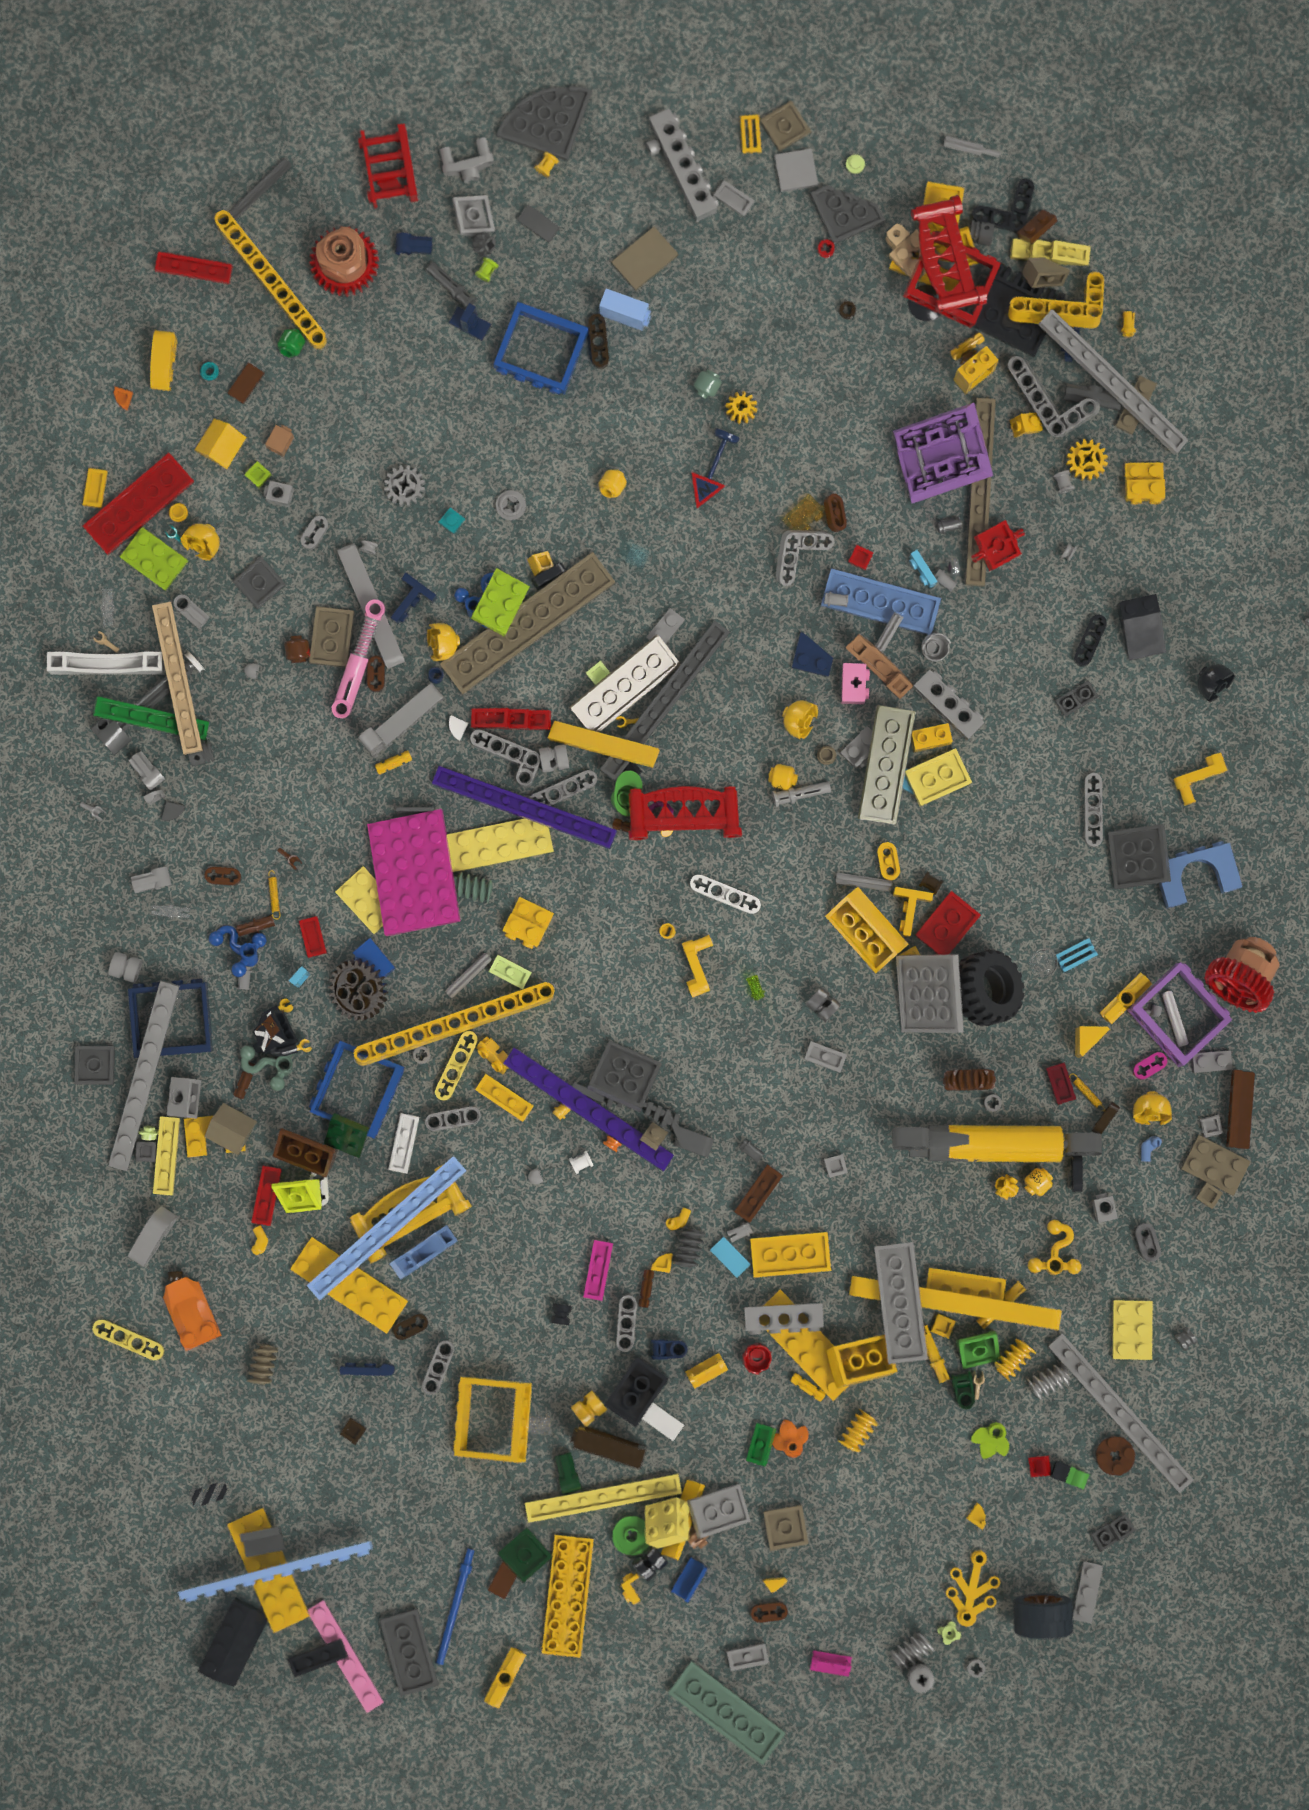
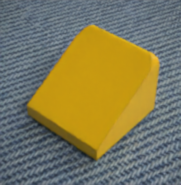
M548 551L534 554L527 559L534 577L554 566Z
M785 1577L763 1579V1582L771 1593H774L787 1583V1579Z

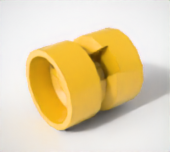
M592 1390L584 1396V1401H578L571 1407L586 1427L595 1420V1416H600L608 1410Z

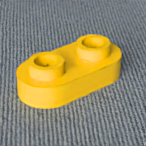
M884 842L877 850L880 872L885 880L892 881L900 874L897 850L892 843ZM884 849L890 850L889 856L883 854ZM887 868H892L894 873L889 875Z

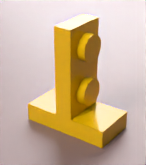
M895 887L893 896L908 899V902L904 901L902 912L906 914L905 920L900 922L899 931L902 932V936L910 937L916 901L932 902L933 893Z

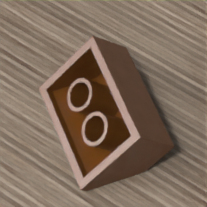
M281 1128L273 1157L327 1178L338 1150Z

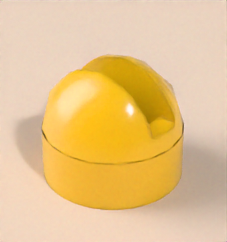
M665 923L660 927L659 932L663 938L671 939L675 936L676 930L673 925ZM669 927H670V928H671L670 934H669V936H666L667 933H668V929H669Z

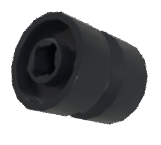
M649 1546L644 1551V1556L639 1555L632 1562L635 1569L648 1582L656 1575V1570L661 1571L668 1564L664 1556L653 1546ZM649 1561L653 1566L648 1568L645 1563Z

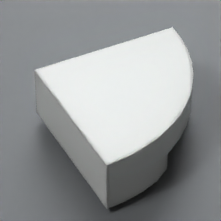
M451 715L449 719L450 731L460 741L468 723Z

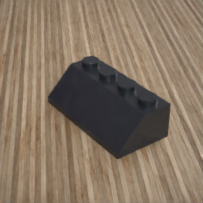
M235 1598L197 1672L214 1681L235 1687L268 1621L265 1612Z

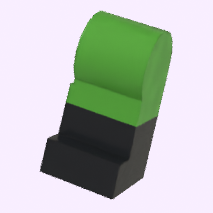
M1056 1460L1049 1477L1084 1489L1089 1474Z

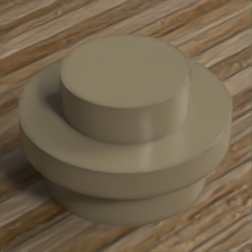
M830 746L821 747L817 753L818 761L823 765L832 764L836 759L835 750Z

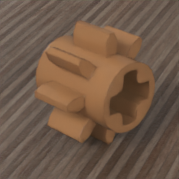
M692 1525L689 1530L688 1543L694 1549L697 1546L702 1549L708 1544L705 1539L709 1536L697 1539L694 1525Z

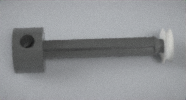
M188 650L186 654H183L187 659L184 662L187 677L190 674L192 675L194 669L200 674L202 670H205L199 663V659ZM167 676L134 705L152 708L170 692ZM101 718L90 728L114 756L132 741L125 733L132 726L130 724Z

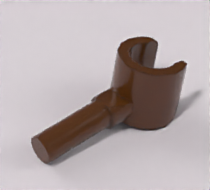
M281 848L277 850L288 860L289 865L294 870H297L294 862L299 861L302 864L297 855H290Z

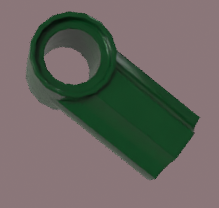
M571 1452L555 1456L562 1494L580 1490L581 1484L578 1472L575 1470Z

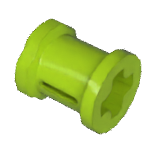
M484 257L483 264L475 272V275L485 282H489L493 271L499 266L493 260Z

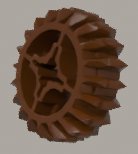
M990 1069L950 1070L944 1073L943 1078L944 1088L949 1091L989 1090L995 1087L996 1082L994 1071Z

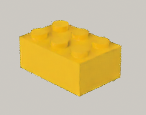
M885 1334L835 1346L826 1351L836 1388L890 1376L898 1372L895 1363H888Z

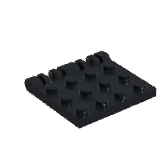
M1001 263L987 295V304L983 305L973 328L1035 357L1047 333L1036 323L1012 321L1008 317L1010 302L1015 297L1044 299L1040 296L1046 287H1040L1037 294H1034L1035 288L1030 286L1026 278L1021 287L1017 284L1022 276L1021 272L1016 274L1013 283L1008 281L1007 278L1012 272V268L1009 266L1003 278L1000 277L1006 265ZM1052 288L1047 299L1052 300L1056 289ZM1059 291L1055 300L1063 301L1066 294Z

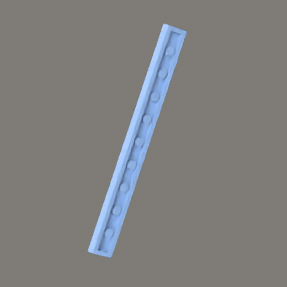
M453 1156L313 1279L307 1287L319 1300L324 1298L466 1172L465 1168Z
M372 1541L178 1592L180 1600L186 1599V1602L197 1600V1595L205 1594V1597L216 1595V1590L223 1588L224 1592L235 1590V1585L243 1583V1586L246 1587L254 1585V1580L262 1578V1581L265 1582L273 1580V1575L281 1573V1576L284 1577L292 1575V1570L300 1568L301 1572L310 1570L314 1564L319 1563L320 1567L331 1564V1560L336 1558L341 1562L350 1559V1555L357 1553L358 1557L367 1555L369 1550L373 1549Z

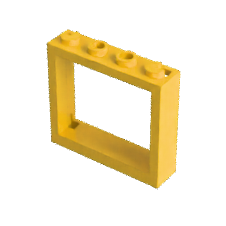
M460 1377L458 1384L459 1401L456 1405L458 1412L457 1421L455 1422L456 1437L453 1443L454 1456L516 1463L526 1462L532 1383ZM472 1384L516 1389L511 1455L467 1451Z

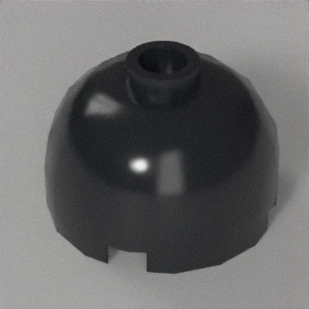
M1214 664L1210 667L1205 666L1199 672L1198 690L1205 699L1213 702L1219 697L1216 694L1220 693L1225 687L1226 689L1230 687L1235 679V675L1229 668L1221 664Z

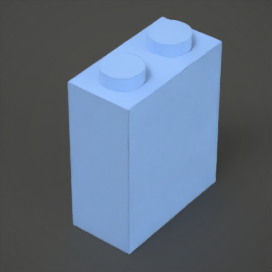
M609 289L605 290L599 306L600 315L641 331L644 326L648 327L651 319L648 303Z

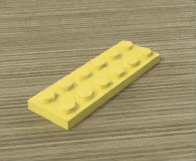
M525 818L447 834L453 873L554 852L549 827Z

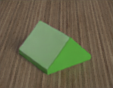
M996 1331L956 1339L963 1369L1000 1360Z

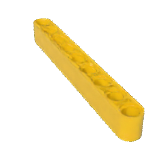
M224 210L219 211L215 215V223L219 231L297 329L301 331L310 345L316 349L323 348L327 342L326 334L231 214ZM221 218L229 219L225 225L220 224L219 220ZM238 232L241 235L238 239L234 240L231 238L232 233ZM245 247L252 248L250 254H244L242 251ZM257 262L264 263L261 269H256L254 265ZM270 276L276 278V281L272 284L266 282V279ZM285 291L288 295L286 298L281 299L278 297V293ZM292 306L300 308L297 313H291L289 309ZM308 320L311 322V326L303 328L301 323ZM320 335L323 337V340L320 343H315L313 341L314 336Z

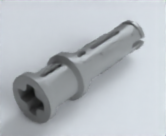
M829 781L795 789L790 787L788 790L778 792L773 790L772 796L775 807H779L780 804L789 802L793 804L798 799L831 793Z

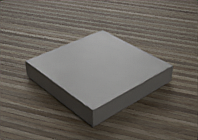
M812 148L775 154L781 192L818 186Z

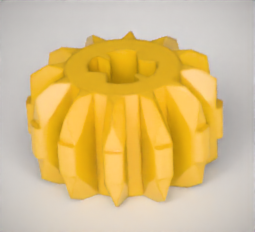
M744 391L742 396H739V393L736 392L735 398L730 396L728 399L731 403H726V408H728L726 414L732 415L731 421L738 418L737 424L741 423V419H744V422L747 424L748 417L754 419L753 413H757L758 410L754 407L757 405V401H751L753 398L751 394L746 398V392ZM740 404L744 405L743 411H739Z

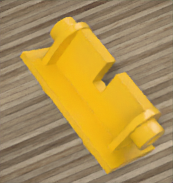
M485 1037L476 1047L479 1055L487 1059L496 1072H500L503 1075L509 1069L503 1065L508 1054L504 1050L497 1054L496 1051L500 1049V1046L492 1038Z
M718 1353L685 1371L695 1389L726 1372L728 1368Z

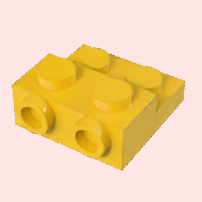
M1163 462L1125 463L1126 501H1130L1133 505L1142 504V501H1149L1150 504H1160L1161 501H1164L1165 479Z
M519 897L502 931L506 933L505 937L513 941L517 938L523 941L522 945L533 949V946L538 948L554 913Z

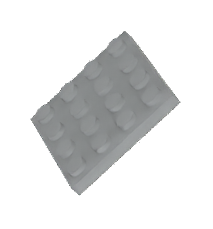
M958 954L896 956L901 1032H964Z

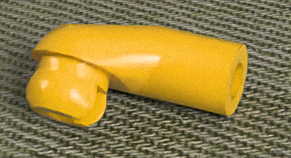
M683 1207L678 1217L666 1220V1227L669 1230L685 1227L691 1210Z

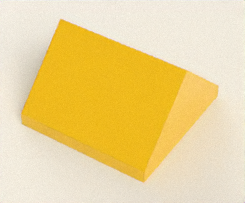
M214 418L195 451L223 468L228 469L247 437L230 424Z
M1079 1026L1075 1028V1056L1077 1058L1083 1057L1110 1029L1097 1026Z

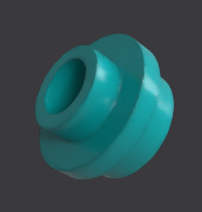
M206 362L201 366L200 374L203 379L212 381L218 377L219 368L213 362ZM207 369H213V373L210 375L206 371Z

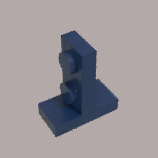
M470 303L466 310L457 307L449 321L450 325L480 341H483L491 327L490 323L478 317L476 306Z
M407 573L401 579L412 590L390 617L397 625L400 622L404 623L409 616L407 612L411 607L415 608L421 600L419 598L420 595L432 604L437 599L436 594Z

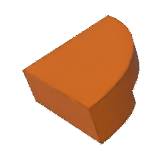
M115 387L114 395L117 403L121 408L128 411L133 392Z

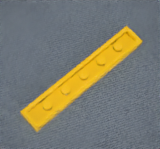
M554 721L548 735L550 741L651 768L654 767L660 751L656 747Z

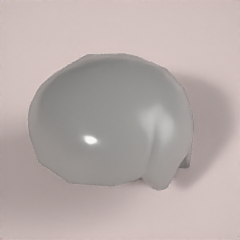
M938 632L931 633L922 641V654L927 660L941 661L950 653L951 641L944 634ZM938 645L937 653L933 654Z

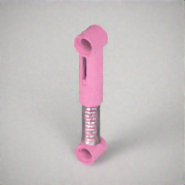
M370 600L366 605L365 624H362L364 627H361L363 630L359 634L361 636L358 637L359 640H357L358 643L355 646V653H350L335 701L332 705V713L337 718H346L352 712V707L369 660L366 654H369L367 651L371 647L370 644H372L371 641L374 638L376 625L381 621L386 610L384 603L380 600ZM375 603L381 608L380 613L376 615L372 614L370 610L371 606ZM349 682H352L347 699H344ZM343 703L347 706L345 714H340L337 711L338 704Z

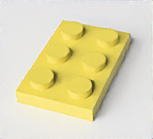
M956 748L905 771V777L920 807L972 783Z
M363 866L335 893L375 934L383 927L376 879Z
M1113 1300L1112 1359L1152 1360L1153 1301Z

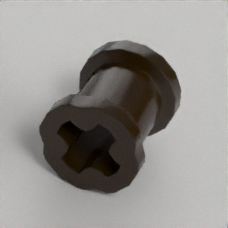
M927 871L919 887L923 886L932 891L933 895H936L944 881L942 879L939 881Z

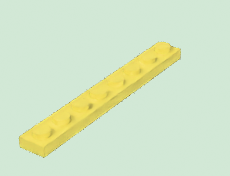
M674 1474L526 1502L525 1507L529 1523L682 1494L679 1475Z

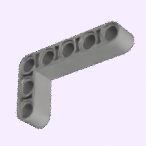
M1014 356L1009 360L1008 368L1052 436L1064 437L1099 413V403L1094 399L1087 398L1061 415L1028 361L1019 356ZM1018 360L1022 362L1020 370H1016L1014 367L1015 362ZM1027 376L1032 378L1030 386H1026L1024 383ZM1037 392L1042 394V399L1039 402H1036L1034 399ZM1089 402H1092L1094 404V409L1092 412L1088 413L1086 411V405ZM1050 407L1052 415L1046 418L1044 411ZM1073 413L1078 415L1076 423L1070 421V416ZM1060 423L1062 425V431L1059 434H1056L1054 431V427L1056 424Z
M431 683L375 731L372 727L368 728L358 739L371 756L376 758L379 752L385 751L393 744V740L399 739L407 732V728L413 727L421 720L422 715L428 714L436 707L435 704L439 701L442 702L445 697Z

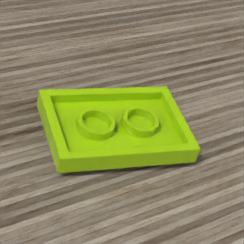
M143 527L120 556L122 560L164 591L169 588L188 563L186 558Z
M496 568L471 619L505 636L530 586Z

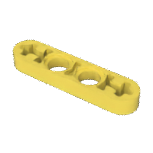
M466 1031L461 1035L435 1089V1095L438 1099L445 1101L453 1095L477 1045L478 1038L474 1032ZM473 1035L474 1043H469L467 1047L471 1049L469 1053L465 1049L459 1048L460 1044L462 1046L465 1045V1036ZM458 1052L466 1054V1060L462 1063L457 1062L455 1059ZM450 1069H455L458 1072L455 1080H449L447 1077V1072ZM443 1079L449 1083H454L453 1087L448 1086L447 1088L449 1095L440 1097L439 1089H443L446 1083H442Z
M102 1319L96 1321L93 1325V1332L96 1336L146 1358L158 1360L164 1355V1347L160 1343ZM104 1323L105 1328L109 1330L113 1326L114 1329L111 1332L110 1338L107 1337L109 1335L108 1332L103 1331L100 1334L97 1325ZM118 1330L125 1333V1339L121 1342L117 1341L114 1336ZM135 1338H140L143 1341V1346L140 1349H135L132 1346ZM147 1342H150L148 1347L155 1348L158 1346L160 1354H156L153 1357L151 1351L146 1350V1354L142 1351L146 1348Z

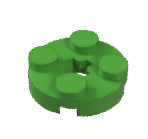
M626 1516L616 1523L613 1530V1543L621 1553L639 1555L648 1548L644 1519L638 1516ZM628 1531L637 1532L635 1541L627 1539Z

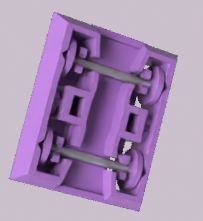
M975 403L893 431L901 468L912 504L993 476Z

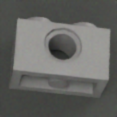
M171 1077L167 1116L197 1119L201 1080Z

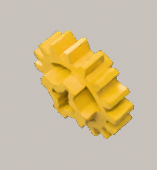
M1083 439L1081 445L1079 442H1076V448H1070L1069 451L1071 453L1067 454L1066 457L1070 460L1067 461L1066 465L1071 466L1069 471L1075 472V478L1080 475L1081 481L1085 477L1091 481L1092 476L1097 479L1099 473H1104L1103 467H1106L1108 464L1104 460L1108 458V455H1103L1105 448L1099 449V442L1094 445L1092 439L1089 443ZM1096 453L1099 457V461L1096 460ZM1092 454L1090 461L1083 466L1084 460ZM1075 457H1076V459H1077L1078 462H1079V466H1078V467L1076 466V463H1075ZM1086 469H1091V470H1094V471L1085 472L1084 470H1086Z

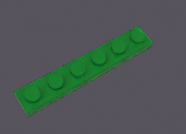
M96 697L93 716L179 735L176 717L173 713ZM196 719L200 740L206 741L209 722Z

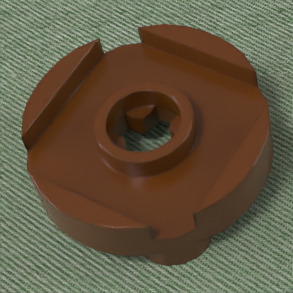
M1118 1436L1109 1437L1102 1440L1098 1445L1096 1461L1099 1468L1105 1473L1121 1476L1132 1468L1135 1461V1451L1126 1439ZM1119 1451L1120 1459L1112 1461L1111 1452Z

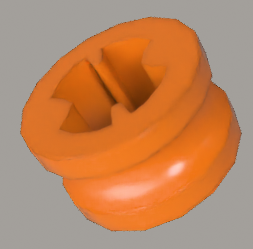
M607 1135V1141H603L604 1145L616 1153L618 1151L617 1147L622 1145L609 1135Z

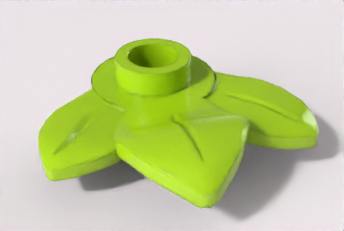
M997 1422L990 1424L988 1428L981 1427L977 1429L971 1437V1442L980 1444V1453L983 1459L992 1457L996 1452L1006 1456L1010 1446L1005 1437V1427ZM996 1428L1000 1430L998 1436L993 1435V1430Z

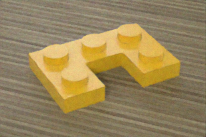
M213 1116L184 1119L187 1157L207 1155L205 1134ZM244 1145L243 1149L241 1150V1152H242V1151H246L245 1145Z

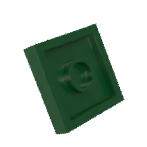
M334 1113L324 1144L360 1158L370 1128Z
M525 1528L497 1553L522 1583H525L553 1557L528 1528Z

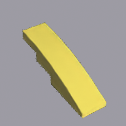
M1014 238L1011 244L1010 259L1027 261L1028 258L1044 257L1057 264L1088 266L1090 246L1055 240L1053 242L1037 240L1031 245L1023 240Z

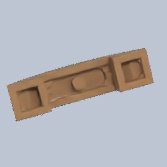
M858 634L846 646V649L858 660L866 664L886 683V686L899 699L913 687V684L900 669L862 635Z

